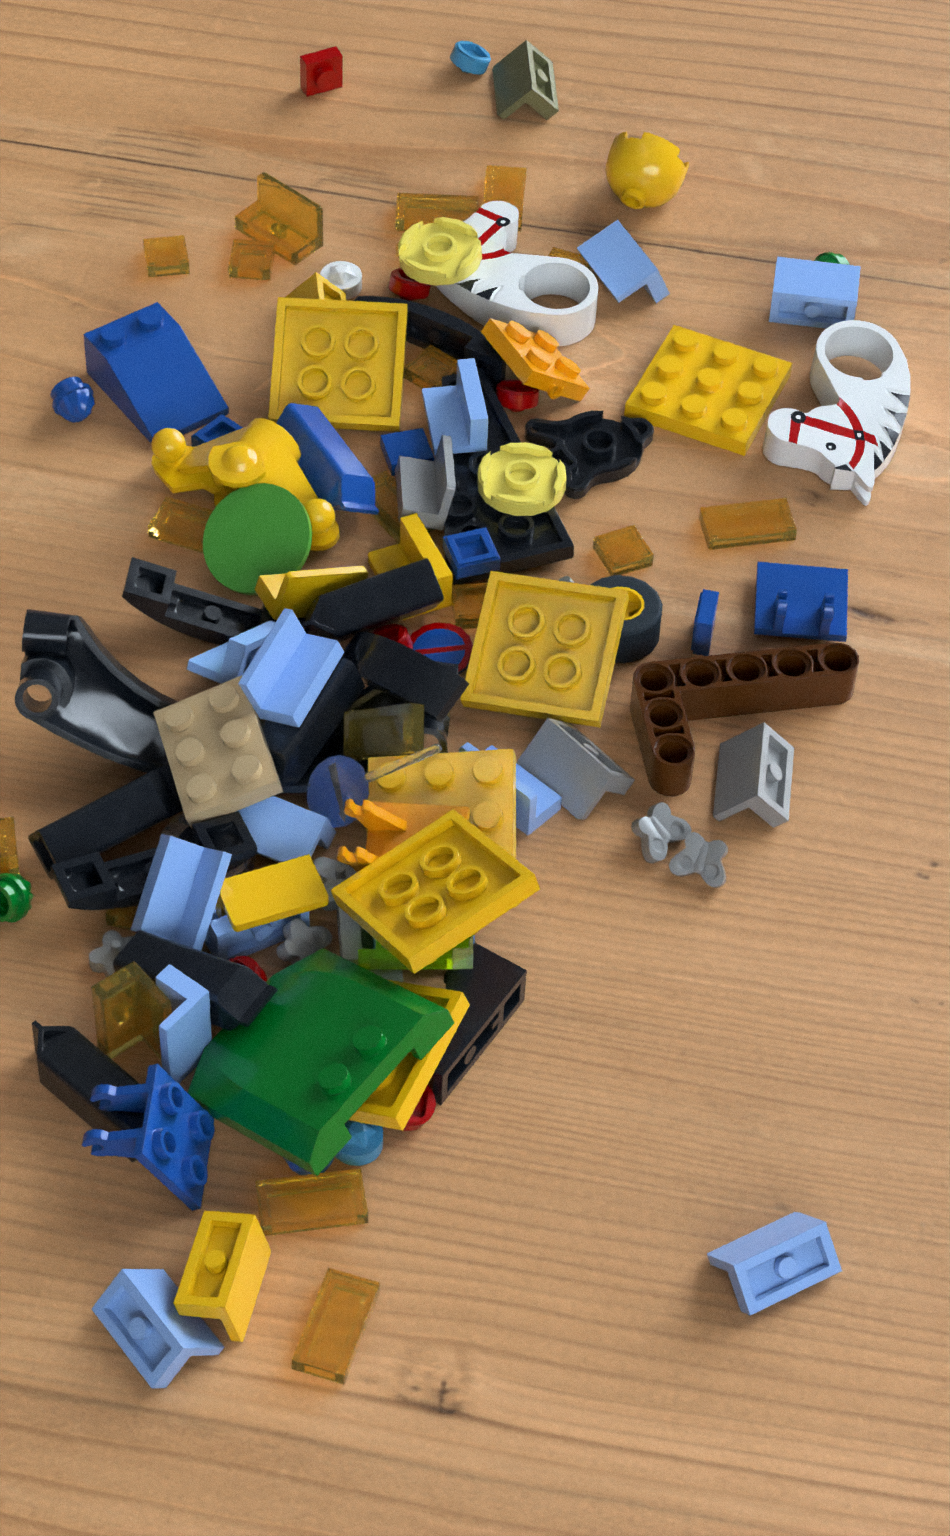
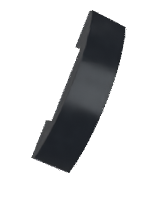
M358 296L354 300L407 304V342L454 362H457L458 359L475 358L477 369L483 368L495 392L497 384L505 380L506 362L479 330L463 320L436 308L403 299Z
M133 557L131 559L122 597L148 617L173 630L206 642L222 645L229 642L230 638L269 620L277 621L272 618L264 604L259 609L174 583L176 570ZM304 617L297 618L300 624L303 622Z
M357 632L343 650L344 654L342 657L355 664L364 684L402 700L413 711L440 723L469 685L464 678L427 656L374 633Z
M239 811L192 824V837L184 839L187 842L205 848L232 854L227 872L257 854V845ZM157 847L107 862L103 861L99 851L52 864L51 872L68 908L110 910L139 905Z

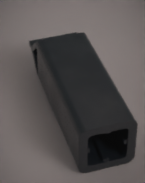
M428 558L319 595L309 606L301 625L306 634L341 642L354 637L357 632H369L434 609L444 600L431 563Z
M341 657L299 728L266 720L263 724L262 729L282 788L295 785L300 781L364 689L363 680L352 661Z
M167 763L29 835V842L48 877L54 879L51 872L52 864L97 851L101 854L183 811L169 764Z
M142 930L137 931L113 961V968L124 993L157 1005L155 977L169 964L209 991L211 1024L229 1031L238 1025L249 1027L277 992L276 987L268 985L249 967Z
M36 1020L32 1022L40 1083L93 1129L112 1132L142 1128L145 1113L103 1111L99 1109L100 1100L90 1101L92 1089L97 1085L108 1084L120 1087L140 1084L137 1080L74 1027L42 1026ZM126 1157L131 1162L137 1161L136 1158Z

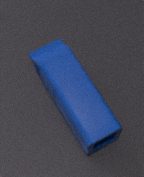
M295 403L288 404L276 424L283 427L298 444L301 452L298 465L317 497L328 501L334 510L378 515L379 510L375 506V482L319 407Z

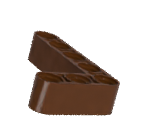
M833 642L652 661L641 664L633 673L630 712L648 781L652 789L664 796H678L689 789L692 781L695 745L688 721L839 705L850 700L854 693L859 666V655L856 650L847 644Z

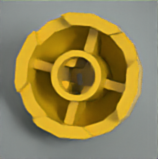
M622 132L614 138L609 150L605 167L606 179L610 188L626 206L633 209L658 207L666 204L677 195L687 174L689 162L683 163L678 157L680 149L662 137L644 132L641 139L628 138L627 132Z

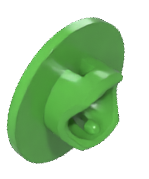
M257 483L239 488L221 500L206 523L203 535V553L206 564L212 575L230 590L245 595H258L254 589L260 575L285 574L289 571H300L311 549V521L303 504L292 493L282 487L267 483Z

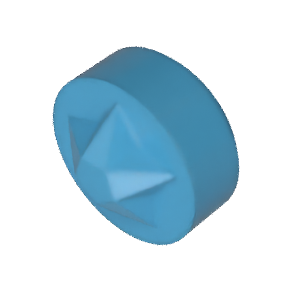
M469 41L456 42L450 55L451 61L462 72L468 74H484L491 61L490 54L483 47Z
M348 1120L345 1126L352 1138L335 1157L341 1162L352 1166H362L373 1162L383 1149V1128L381 1126Z

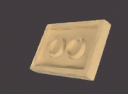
M242 675L153 712L185 819L191 829L192 824L234 813L283 792L259 717L238 684Z

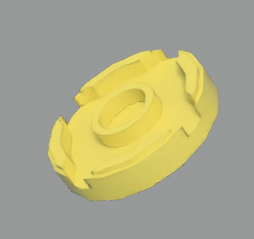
M439 217L434 218V223L423 225V221L413 224L402 234L398 243L400 267L408 277L423 284L439 286L462 281L478 269L482 260L481 240L478 239L477 232L472 226L457 219Z
M528 442L508 443L500 446V451L492 455L490 451L482 458L477 473L478 492L488 505L499 512L514 516H534L549 511L561 501L566 490L565 465L561 460L558 462L553 458V452L543 446Z

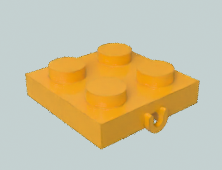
M492 318L488 320L481 330V333L524 385L547 391V395L551 399L563 396L579 402L590 389L579 376L580 368L557 349L559 343L547 332L538 330L535 333L527 330L515 321H509L507 324Z

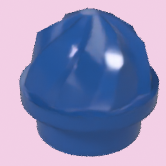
M69 377L60 381L50 393L53 400L52 408L55 413L72 423L86 419L92 413V407L95 405L91 386L83 383L79 377Z

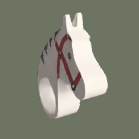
M491 201L483 204L472 216L464 221V223L475 229L478 239L481 240L482 260L478 269L462 281L436 287L458 308L484 326L490 318L507 324L509 321H515L529 331L537 333L538 330L547 332L557 340L559 346L574 344L587 337L593 330L596 321L598 282L595 275L584 265L570 259L510 253L517 245L519 219L517 207L505 201ZM556 294L569 297L579 304L565 309H551L532 302L531 299L541 295Z
M848 320L829 326L821 333L817 340L810 371V384L821 406L812 409L809 413H803L792 408H781L773 411L769 415L762 449L763 454L770 462L779 466L813 472L824 482L830 484V490H851L858 500L867 506L870 502L874 479L890 463L902 434L910 400V372L902 349L888 331L870 322ZM841 356L860 357L876 365L882 374L877 379L863 380L861 377L842 373L829 360Z

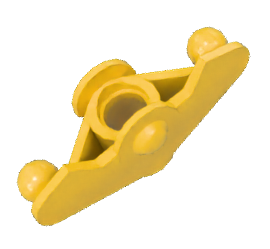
M255 418L244 428L195 447L186 446L182 433L173 428H164L154 434L151 442V450L153 452L152 469L172 493L204 489L214 494V506L216 507L228 494L239 488L257 483L277 485L292 493L305 507L312 526L310 550L324 551L332 548L338 542L340 530L335 520V511L328 501L317 497L298 465L301 457L298 444L283 427L275 422L264 418Z

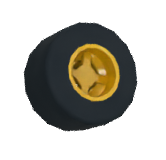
M614 575L601 578L590 584L627 590L629 600L615 663L624 664L638 661L650 654L658 644L663 604L657 591L648 583L632 576Z

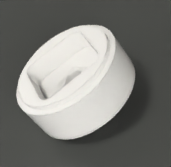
M336 261L327 264L321 270L320 275L344 291L347 300L361 292L362 272L355 264L346 261Z

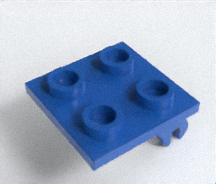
M769 562L757 563L754 634L846 642L848 569Z
M158 1063L148 1066L145 1084L120 1087L108 1084L95 1086L92 1089L90 1101L100 1100V1110L145 1113L143 1126L138 1129L112 1132L101 1129L88 1130L83 1135L82 1146L92 1145L91 1155L136 1158L192 1211L201 1209L204 1185L208 1179L207 1165L210 1145L215 1132L214 1118L209 1112L195 1101Z

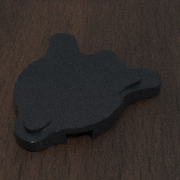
M588 411L561 421L535 418L530 419L525 425L526 440L551 448L550 451L553 452L552 457L558 462L561 460L565 465L567 479L564 494L572 499L584 497L596 485L615 482L628 477L639 466L644 449L652 442L654 434L652 424L644 418L621 416V423L614 420L603 419V411Z

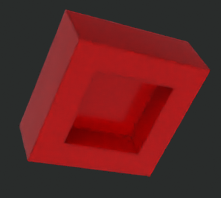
M336 46L300 56V88L307 97L343 87V55Z

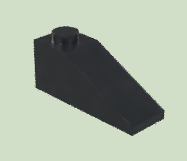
M477 943L473 944L463 958L459 956L454 958L444 975L446 989L463 992L470 1006L434 1071L433 1093L436 1103L439 1105L444 1103L525 999L527 970Z

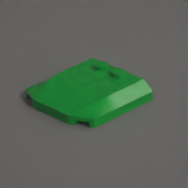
M324 948L275 973L266 981L268 985L276 987L277 992L249 1027L238 1025L231 1031L222 1028L203 1050L187 1092L213 1118L315 1176L321 1173L352 1138L345 1123L406 1055L411 1052L415 1058L422 1060L455 1023L447 1009Z

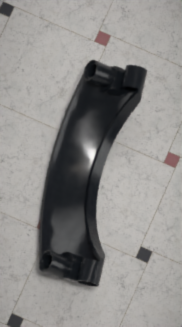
M27 609L22 637V652H25V656L21 664L20 683L15 694V706L19 713L50 732L103 758L127 767L149 773L167 763L169 764L153 712L179 701L161 694L122 666L102 645L81 616ZM435 661L458 675V664ZM32 685L44 686L49 690L52 698L47 701L34 700L29 695L27 688ZM368 686L362 690L300 781L295 785L282 788V793L310 792L313 776L323 763L333 757L346 756L355 759L364 768L368 778L369 757L448 753L447 736L450 711L440 723L413 711L402 700ZM259 719L261 726H263L266 720ZM421 734L433 735L439 741L435 747L427 750L420 749L413 743L414 739ZM336 763L329 766L335 790L341 789Z

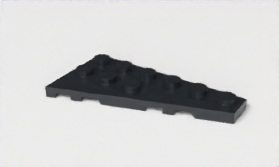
M483 368L477 369L488 415L487 451L453 454L456 489L444 524V536L486 527L501 559L500 570L496 572L513 573L573 558L574 544L555 507L534 516H514L497 511L488 505L479 494L477 473L482 458L490 451L491 455L500 451V446L521 443ZM457 374L443 376L442 387L455 386ZM445 555V562L453 574L452 587L489 578L490 572L456 579Z

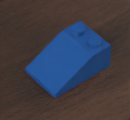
M158 302L83 334L88 375L150 443L154 434L161 429L173 428L184 435L210 423L221 414L225 416L229 414V407L183 329Z

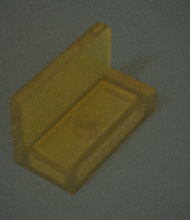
M263 172L257 176V201L235 215V229L291 264L297 265L323 246V209L317 203Z
M133 961L91 987L97 1047L113 1059L144 1040L161 1060L159 1025L172 1013L171 1002L140 966Z

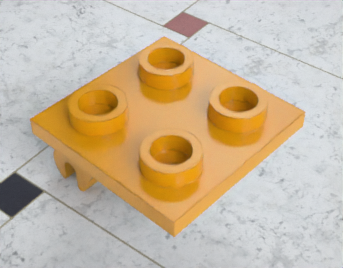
M347 799L345 801L344 813L356 818L368 829L366 849L356 847L355 853L349 852L346 846H340L337 852V860L350 865L358 872L453 809L469 821L470 809L464 806L375 802L363 800L362 806L355 804L353 799Z

